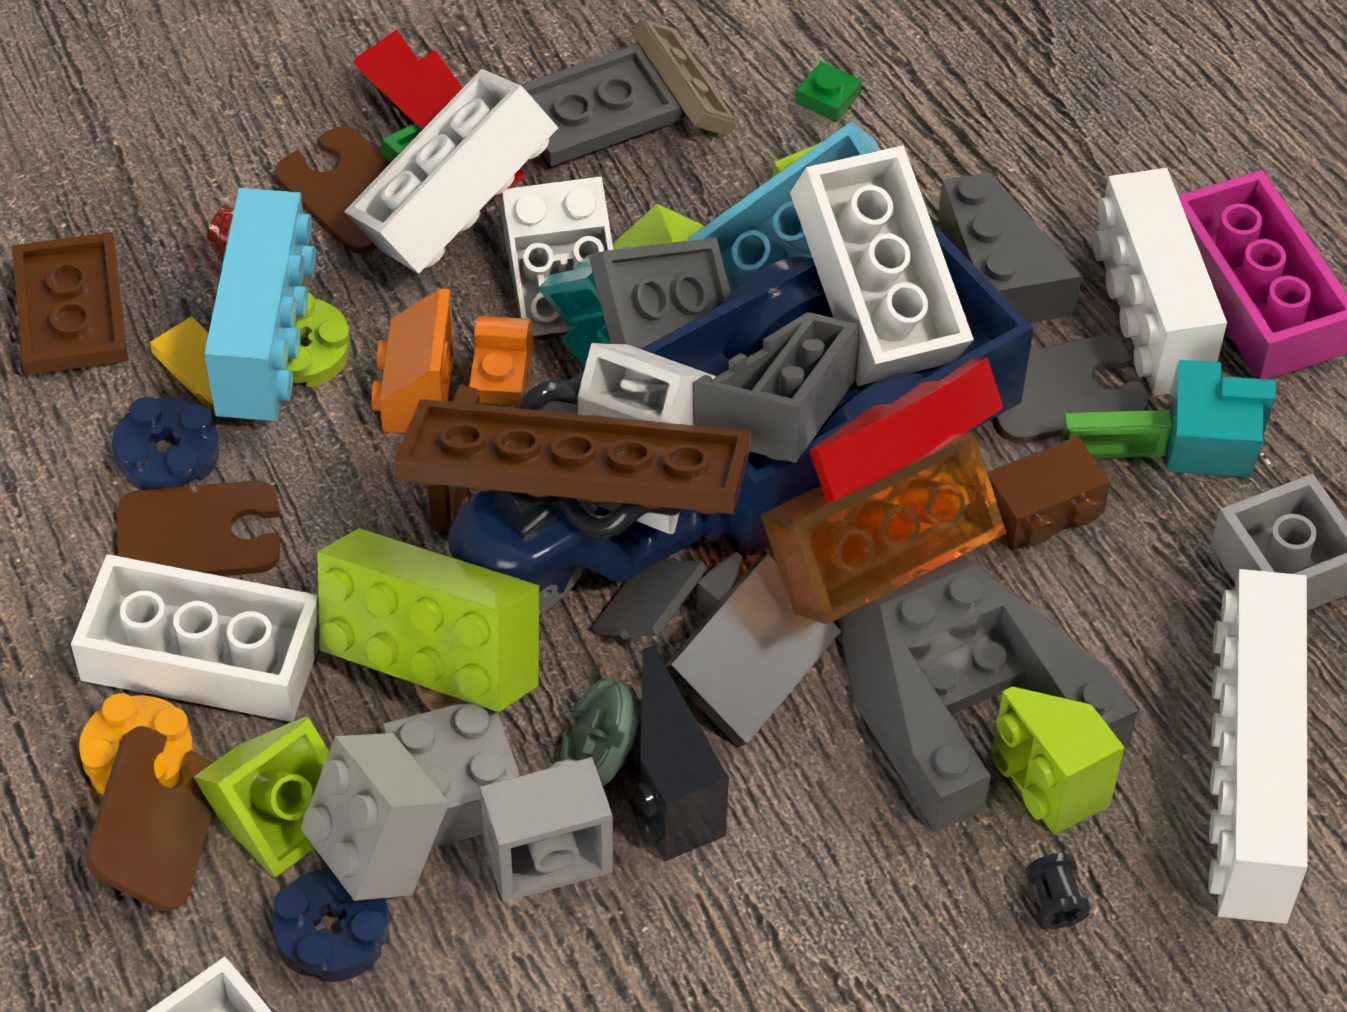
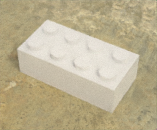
M481 69L344 212L383 253L413 271L420 273L424 268L431 267L440 260L445 252V246L458 232L468 229L477 221L480 209L494 195L501 194L512 184L515 178L514 174L528 159L537 157L545 150L549 143V137L558 127L521 85Z
M904 145L806 167L790 191V195L833 317L858 324L855 379L857 386L880 381L896 374L913 373L954 362L974 339Z
M1161 168L1108 176L1105 198H1100L1098 202L1100 225L1099 230L1094 231L1092 234L1093 252L1097 261L1103 260L1106 268L1108 294L1111 299L1117 298L1120 306L1122 333L1125 338L1131 337L1135 348L1134 364L1138 376L1146 378L1152 396L1170 394L1178 360L1218 361L1227 321L1168 169Z
M106 554L71 642L80 680L293 722L320 645L319 596Z

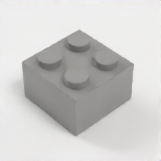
M1314 474L1307 475L1219 510L1210 547L1234 583H1236L1239 569L1306 575L1307 611L1347 595V521Z
M466 701L383 724L384 733H394L449 801L431 848L482 835L483 821L480 787L491 784L496 779L506 775L520 776L499 713Z
M394 733L335 736L326 762L322 766L321 775L310 805L304 814L301 830L354 901L411 896L414 893L449 801Z
M592 757L579 761H559L545 770L522 776L506 775L496 779L491 784L480 787L484 845L503 902L613 873V815Z

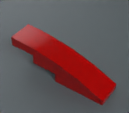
M988 358L970 359L940 381L922 382L892 404L874 405L811 448L809 451L826 501H835L900 470L968 432L1001 410L1003 405Z

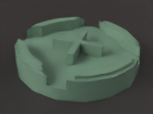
M609 678L597 681L586 690L577 702L572 717L578 719L574 733L566 731V734L563 736L560 761H579L592 757L602 786L610 782L622 767L632 747L639 718V701L636 691L624 682Z

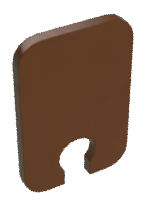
M344 126L333 128L317 137V145L326 153L333 154L340 160L338 166L330 171L318 172L312 170L307 165L306 158L298 150L278 162L276 177L280 186L288 192H301L302 207L345 248L355 253H367L378 248L344 212L390 164L360 133Z
M243 481L130 492L123 496L117 508L118 556L217 576L255 574L269 571L276 566L280 559L279 532L265 533L253 539H242L237 537L231 530L235 521L243 516L279 517L276 490L271 484L264 481Z
M138 726L125 733L120 740L87 845L85 859L88 869L99 880L158 910L165 912L173 911L183 905L190 894L213 814V808L193 777L211 765L212 762L192 750L186 752L181 765L183 776L180 787L178 789L165 787L156 777L154 762L157 756L163 752L167 737L149 727Z

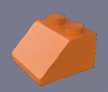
M438 289L391 318L388 340H379L377 367L378 370H383L382 380L373 381L372 411L381 412L383 433L406 434L420 399L449 402L455 356L450 289Z

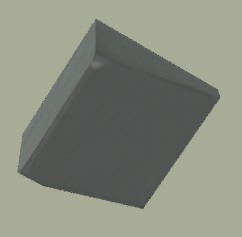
M738 552L732 553L697 582L696 613L704 620L741 579L742 556Z

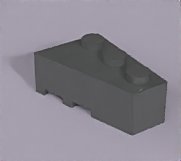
M987 172L942 180L937 218L942 233L1029 323L1075 315L1082 276L992 173Z
M807 312L764 338L763 349L747 358V356L740 353L730 359L729 370L714 379L708 375L694 381L693 425L751 431V452L766 455L773 460H787L796 463L856 379L858 324Z

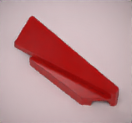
M397 29L354 60V65L421 130L463 88L435 49L419 60ZM521 168L514 174V181L507 189L513 187L526 177Z

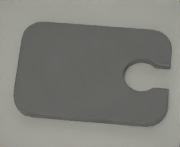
M1099 335L1030 350L1022 402L994 419L1003 437L1015 443H1028L1060 436L1065 413L1146 411L1148 396L1141 380L1128 382L1123 387L1115 390L1101 388L1094 382L1092 374L1102 368L1117 370L1131 367L1132 363L1129 352L1121 340L1110 335Z

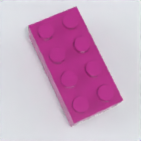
M1263 170L1178 195L1227 321L1225 331L1256 379L1268 380L1347 354V294Z

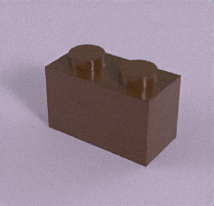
M1076 436L987 472L981 505L1013 551L1030 543L1034 545L1041 544L1050 539L1055 533L1076 524L1083 526L1096 520L1105 511L1111 482L1079 436Z

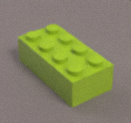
M360 528L317 551L320 651L496 712H501L539 686V585Z

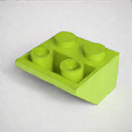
M1010 687L1002 691L991 755L1000 773L1005 777L1011 776L1020 788L1024 803L1031 815L1037 820L1043 819L1055 835L1109 807L1124 746L1091 704L1016 687Z

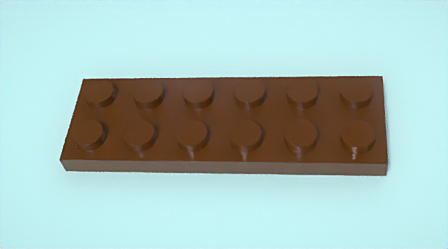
M420 399L394 460L395 480L416 482L424 486L439 484L469 487L484 492L498 490L528 493L535 497L558 496L578 498L592 503L607 501L637 504L651 509L667 507L696 510L703 514H734L751 450V431Z

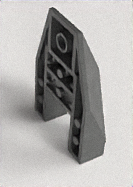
M930 526L890 549L867 537L824 555L825 570L837 626L841 630L839 635L854 704L935 832L985 811L991 775L951 715L996 696L1010 687H1016L1025 683L1030 691L1091 704L1124 748L1129 746L1137 709L1110 670L1046 616Z

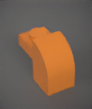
M478 316L474 332L475 350L469 387L478 389L480 403L519 405L523 398L524 389H529L534 351L532 320Z

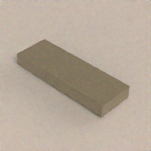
M640 19L631 32L693 125L727 136L736 126V119L674 28L646 19Z

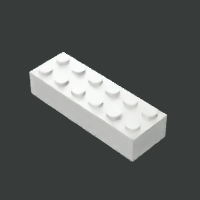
M1239 569L1234 590H1224L1221 621L1216 620L1213 634V653H1219L1221 657L1220 666H1215L1212 699L1220 700V713H1214L1212 722L1211 745L1219 747V761H1213L1210 793L1219 795L1218 810L1213 809L1211 814L1209 841L1212 844H1218L1217 859L1211 860L1208 889L1210 894H1218V917L1287 924L1307 870V576Z

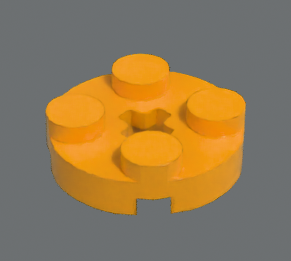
M118 693L108 697L104 701L102 709L97 711L86 723L79 741L84 771L90 777L91 783L102 795L104 794L123 735L138 726L149 727L167 737L163 752L155 759L154 771L160 783L165 787L171 789L177 787L182 782L181 765L184 755L190 750L195 751L187 716L182 709L175 707L170 702L152 696H130Z

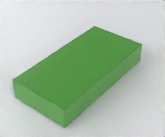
M1170 410L1065 413L1060 443L1079 436L1094 459L1163 457L1166 453L1172 427Z

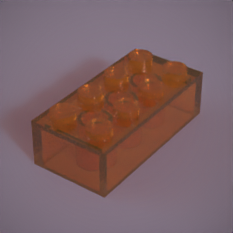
M969 432L962 434L900 470L835 501H826L822 486H819L761 514L794 614L823 624H828L1006 534L975 433Z

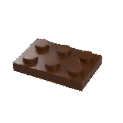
M113 232L12 245L21 356L25 375L129 361Z

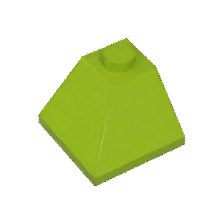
M303 717L237 745L193 777L221 823L272 877H277L315 849L302 832L301 826L329 750L308 717Z

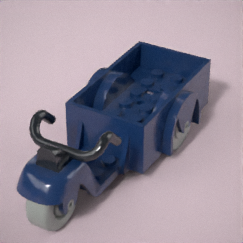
M931 221L973 336V342L954 362L913 373L896 374L880 381L857 386L856 380H854L796 463L787 460H773L766 455L750 451L734 514H703L696 510L667 507L651 509L627 503H621L614 511H610L578 498L558 496L535 497L528 493L498 490L477 491L466 502L449 528V551L455 559L539 585L540 615L569 592L581 576L584 568L595 571L610 580L621 581L634 577L703 537L711 544L731 533L745 551L752 556L823 515L838 529L846 524L847 506L856 509L870 508L903 492L926 471L940 448L900 470L835 501H826L809 450L874 405L892 404L922 382L940 381L970 359L988 358L1003 408L968 432L942 446L955 461L961 459L965 455L967 433L1022 402L1034 327ZM791 257L777 261L759 270L733 290L718 308L646 345L641 350L717 377L729 370L730 359L740 353L747 356V358L763 349L764 338L805 313L809 312L831 318L834 317L813 257ZM561 379L542 381L533 386L523 396L517 408L541 410L544 405L551 401L578 405V393L581 384ZM645 513L669 516L679 513L674 534H668L636 520Z

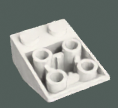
M602 177L509 188L501 193L500 210L520 318L532 320L533 337L568 333L573 327H569L538 287L550 275L574 270L587 255L613 250Z
M591 343L578 393V414L693 425L694 381L704 375H708L712 379L716 378V376L627 344ZM606 501L592 504L614 511L621 503ZM645 513L636 521L668 534H674L679 513L674 516Z

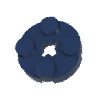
M142 397L135 400L130 405L129 413L119 421L112 437V450L118 469L126 475L127 481L139 490L183 487L184 483L193 481L198 476L200 481H202L212 472L219 458L218 433L210 410L204 405L195 404L183 399ZM163 440H174V442L179 443L178 446H169L166 452H159L157 448V443Z
M330 868L312 871L299 877L287 888L281 890L275 897V911L272 921L274 940L280 957L291 970L303 975L302 970L310 975H320L321 981L339 982L364 973L376 963L382 954L381 947L385 943L387 936H389L390 931L389 911L385 898L354 901ZM328 915L344 918L340 922L341 931L336 934H331L327 928L317 930L315 927L322 922L323 917Z

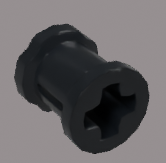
M1054 853L1034 860L1025 870L1027 880L1030 884L1036 886L1042 909L1039 915L1041 925L1048 929L1070 927L1082 922L1089 916L1090 904L1086 898L1080 895L1074 877L1077 864L1074 856L1071 854Z

